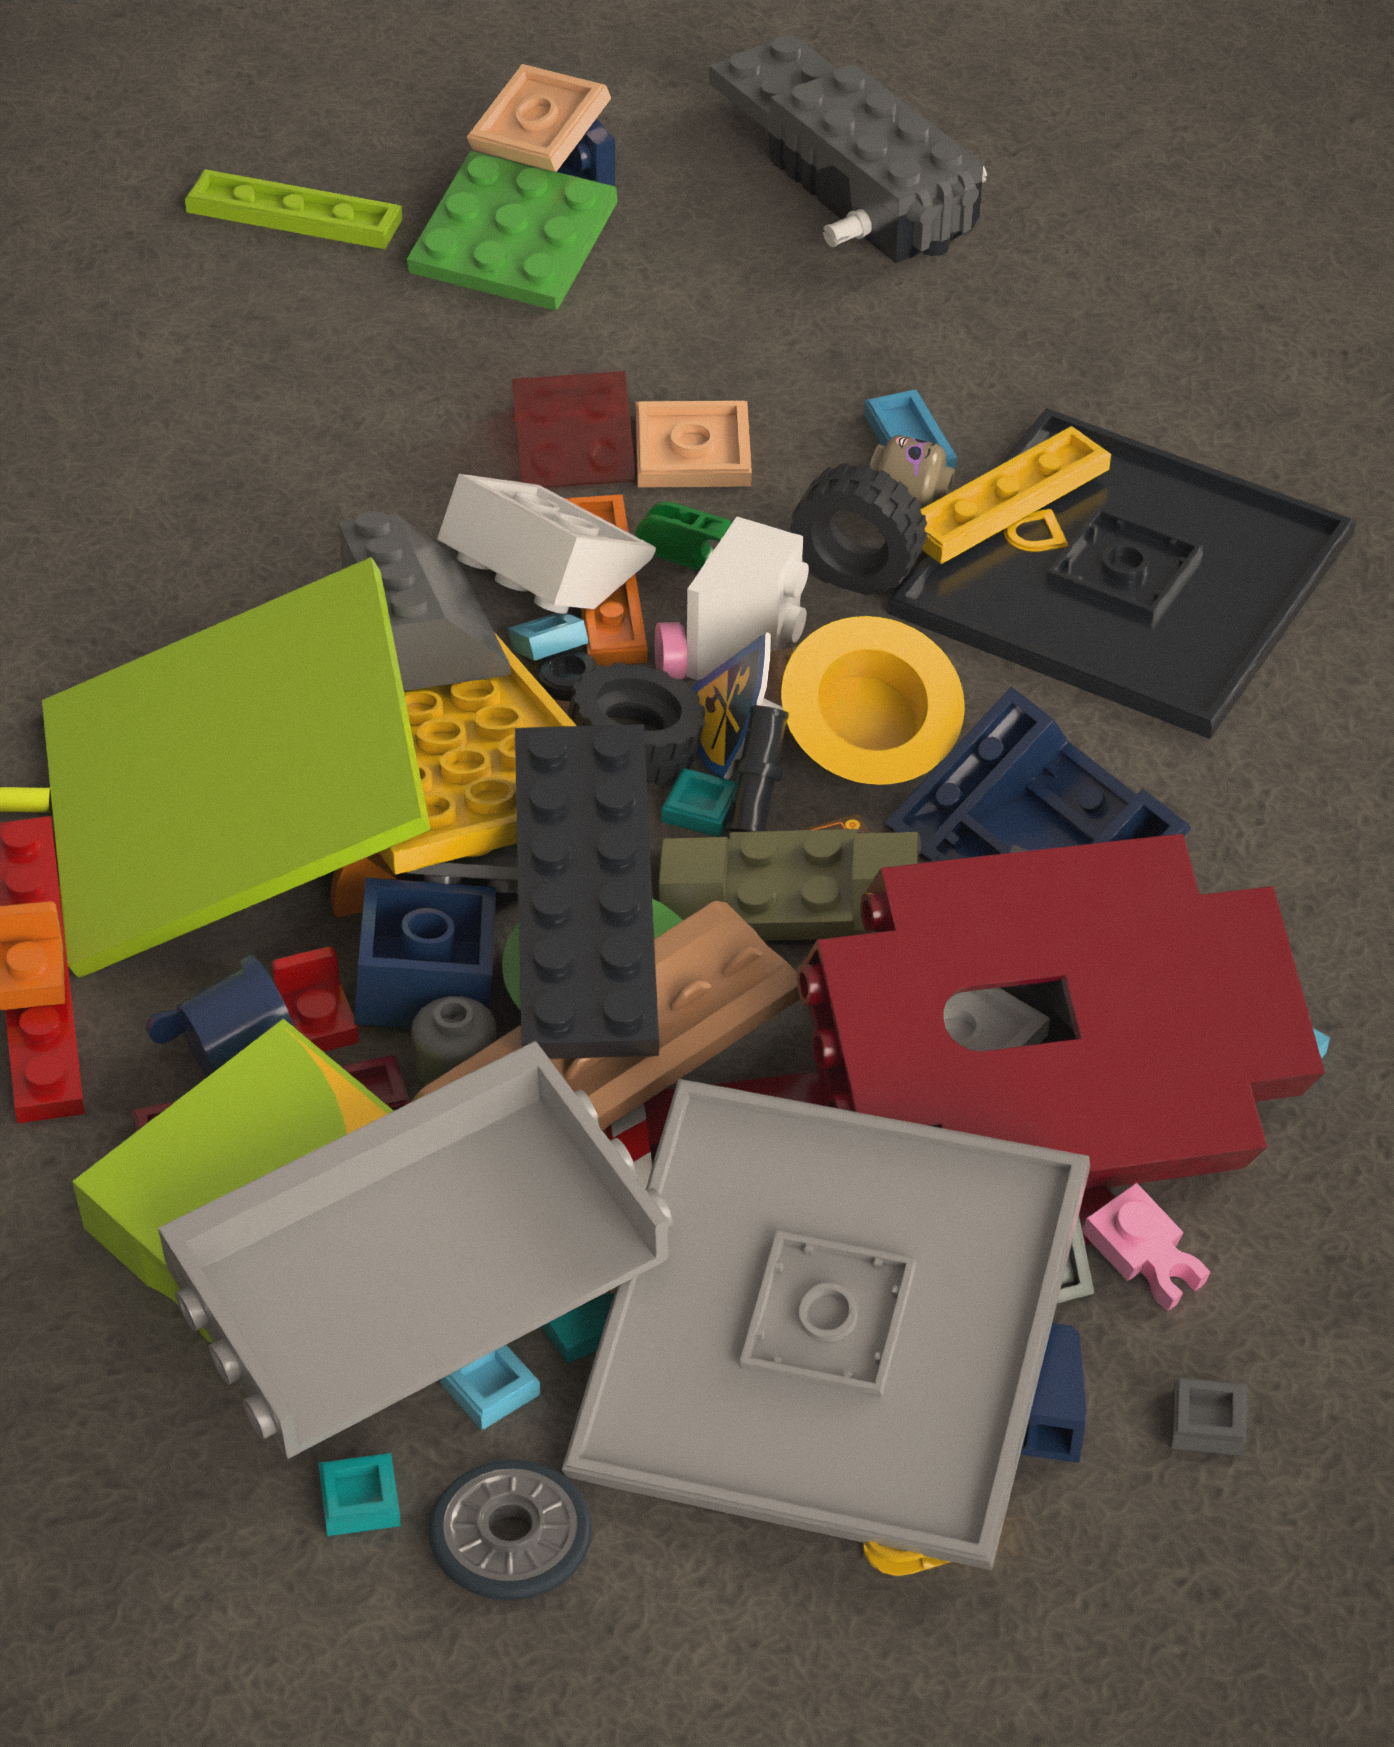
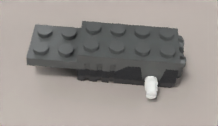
M789 33L709 65V84L769 131V152L772 163L780 170L787 171V175L796 183L800 182L803 189L812 196L816 195L819 202L841 219L832 224L825 225L823 228L825 230L823 235L829 246L835 247L854 237L857 239L865 238L894 263H898L921 253L929 256L943 255L949 250L950 240H954L972 231L980 215L982 183L986 181L985 176H987L984 163L853 63L837 69L798 37Z

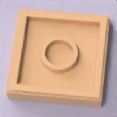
M521 64L468 134L467 139L474 151L557 172L607 105L611 96L607 86L604 84Z
M747 401L635 402L638 487L751 486L752 469Z

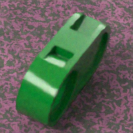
M662 501L655 503L639 522L636 528V537L656 547L653 556L700 571L714 551L709 544V540L720 542L733 522L680 504Z

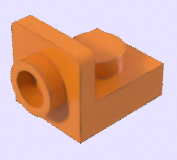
M48 901L0 906V1010L65 1004L63 943L56 904Z

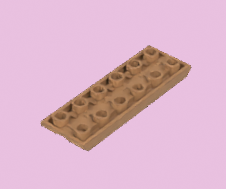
M714 901L654 939L659 1056L550 1059L573 1092L581 1089L587 1094L597 1112L601 1130H604L678 1081V1079H681L800 1000L797 972L780 955L768 947L756 931L726 902ZM521 1025L422 1088L411 1102L522 1048Z

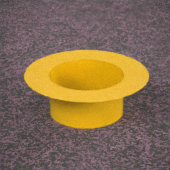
M871 616L851 617L831 622L819 628L796 648L786 666L782 681L781 699L783 710L789 712L787 724L798 744L822 767L855 782L877 785L895 784L927 773L948 755L955 745L963 725L965 712L963 689L957 672L949 658L923 633L891 619Z

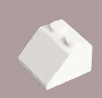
M741 517L735 518L687 590L686 677L695 680L703 679L764 633L771 635L770 662L777 660L788 641L794 643L798 641L804 629L807 615L806 609L800 607L801 593L805 587L809 571L808 564L802 562L803 536Z

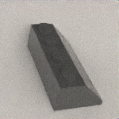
M366 512L358 515L354 520L338 522L342 569L372 557L381 571L404 691L511 675L510 663L459 561L453 554L398 514L387 515L383 512Z

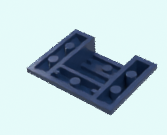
M1012 686L885 822L895 833L918 832L921 840V854L930 862L936 857L944 861L1010 853L1013 845L1033 851L1174 834H1184L1185 836L1191 829L1186 821L1142 788L1138 794L1134 793L1067 740L1052 717Z

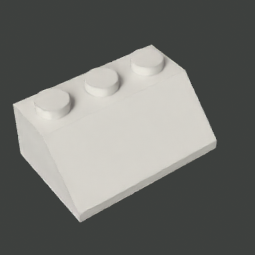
M465 474L458 475L437 540L458 551L456 556L458 561L474 568L493 570L496 572L494 580L497 583L518 591H530L536 594L534 598L535 604L544 609L562 614L568 612L569 606L595 609L653 558L656 547L540 485Z

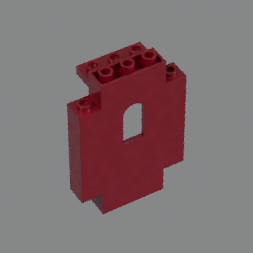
M1184 834L882 867L861 897V919L864 929L868 934L817 940L802 965L799 966L797 973L800 999L804 1006H808L811 1022L816 1027L812 1033L814 1062L816 1067L822 1070L824 1082L831 1093L827 1097L826 1107L1087 1155L1090 1160V1170L1085 1189L1102 1186L1111 1188L1246 1168L1267 1148L1255 1102L1301 1096L1325 1073L1274 886L1200 895ZM1061 980L1076 1039L989 1051H973L959 1045L950 1036L944 1023V1008L946 1002L951 997L962 992Z

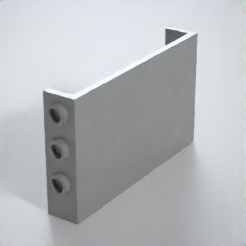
M534 1041L159 1227L158 1230L166 1267L180 1288L179 1291L175 1292V1296L184 1318L193 1331L203 1327L206 1329L214 1342L208 1346L209 1352L222 1379L227 1385L238 1381L248 1397L243 1399V1406L258 1436L264 1440L272 1435L286 1458L289 1459L669 1259L668 1228L673 1226V1219L661 1194L654 1188L646 1191L635 1176L636 1170L633 1160L624 1144L617 1138L610 1141L601 1130L597 1112L587 1094L581 1089L573 1092L539 1044Z

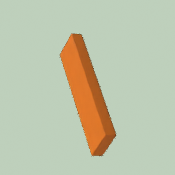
M623 495L565 498L629 533ZM634 574L595 609L580 608L581 619L584 620L589 642L585 644L586 653L596 661L597 666H611L613 663H624L625 665L648 663L647 642L636 575Z

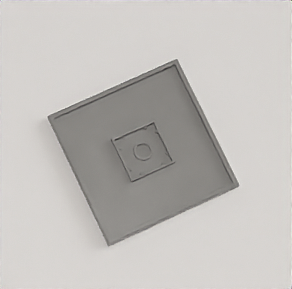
M678 1079L646 1186V1191L654 1188L661 1194L672 1215L673 1226L668 1228L669 1259L617 1286L563 1463L562 1471L565 1477L862 1543L871 1541L882 1546L912 1551L923 1556L992 1571L1090 1170L1089 1156Z

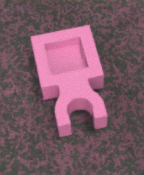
M1138 1183L1089 1216L1082 1228V1233L1127 1282L1141 1272L1149 1282L1154 1300L1167 1311L1178 1304L1183 1294L1171 1282L1170 1277L1183 1279L1196 1291L1205 1284L1211 1273L1199 1259L1176 1248L1183 1235V1231Z

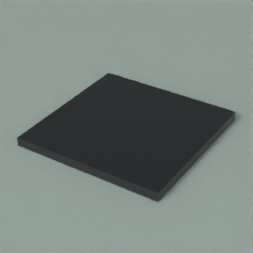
M1046 408L1000 465L1070 426L1111 454L1108 471L1037 510L1052 509L1068 546L1066 548L1040 552L1024 551L1014 547L1006 540L1003 529L943 564H940L927 554L889 600L888 614L1211 739L1353 536L1356 520ZM1044 519L1024 522L1016 528L1017 535L1027 541L1053 539Z

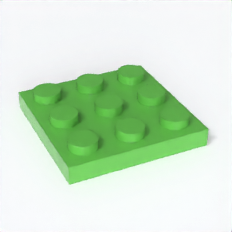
M470 151L407 258L408 271L412 274L557 310L618 202L616 187Z

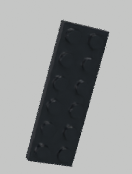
M644 724L515 728L522 1047L536 1041L549 1059L659 1056Z

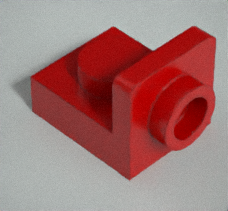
M329 946L301 952L271 962L272 980L287 1007L295 1029L323 1052L359 1043L358 1026L354 1024L353 1013L340 983L338 958L333 947Z

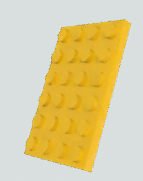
M496 633L495 635L510 663L511 675L404 691L431 830L378 852L395 875L465 856H482L493 849L516 844L515 728L576 726Z

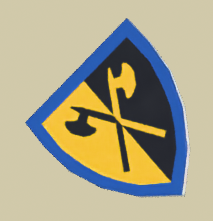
M764 633L692 686V692L695 691L699 696V703L704 706L706 712L704 717L705 724L697 754L710 771L729 780L733 773L734 760L742 757L750 716L749 707L751 705H760L783 710V707L764 699L770 662L771 635L768 633ZM786 722L785 731L789 728L787 722Z

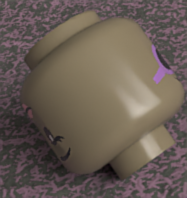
M895 435L885 446L877 445L870 462L871 469L883 470L891 474L890 477L898 483L901 481L908 488L907 491L912 497L917 498L921 505L920 509L951 493L955 480V468L946 466V452L941 445L903 435Z

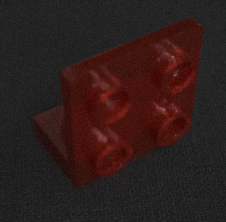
M625 371L512 379L510 396L512 422H516L522 483L552 488L631 482L635 479Z

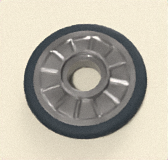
M524 1460L490 1462L475 1467L456 1478L438 1498L429 1524L431 1549L444 1573L459 1586L472 1593L500 1600H518L534 1597L562 1584L581 1565L589 1549L592 1537L590 1511L578 1488L554 1469ZM517 1517L526 1521L530 1525L531 1530L525 1537L519 1540L505 1541L495 1537L490 1528L502 1518Z

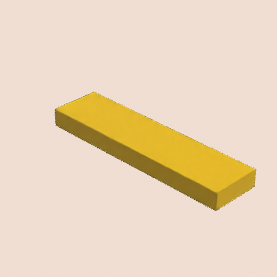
M1070 426L920 509L922 515L926 516L927 521L925 527L927 538L922 550L937 562L943 564L1108 471L1111 454Z

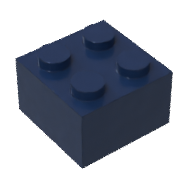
M365 878L354 1024L411 1028L412 1022L421 1008L433 1000L447 996H464L477 1000L489 1009L493 968L496 887Z

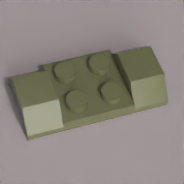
M856 829L730 832V840L727 837L663 839L659 876V902L672 910L682 920L687 919L714 901L726 902L756 931L763 941L819 940L868 934L864 929L861 919L860 902L862 895L866 892L880 868L918 864V854H921L920 835L918 832L857 834Z

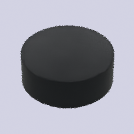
M569 649L542 658L538 665V682L554 700L570 701L575 682L579 683L580 676L586 671L588 673L593 671L594 667H597V663L590 655L579 650Z

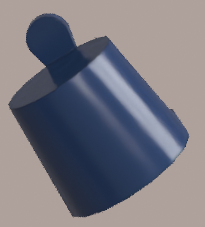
M249 954L240 958V969L176 1006L175 1010L156 1012L151 1015L146 1022V1032L151 1040L157 1044H164L183 1033L194 1058L206 1077H208L282 1019H285L294 1027L287 1007L275 983L254 955Z

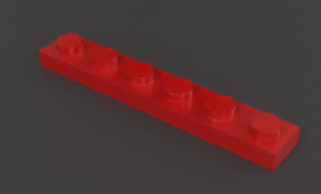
M51 816L0 823V906L54 902L57 908L63 943L65 1004L5 1010L17 1123L85 1114Z

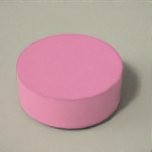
M680 622L657 623L654 640L656 669L667 672L672 678L682 681L685 679L687 671V644L684 627Z

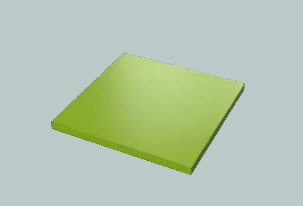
M372 557L42 700L68 967L78 978L431 830L381 571Z

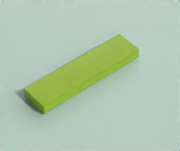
M207 169L203 170L185 198L187 213L380 249H386L403 219L402 206Z

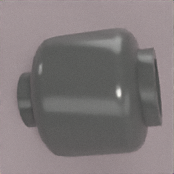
M447 996L433 1000L419 1010L412 1022L411 1047L413 1068L423 1084L427 1086L498 1040L497 1023L490 1009L479 1001L464 996Z

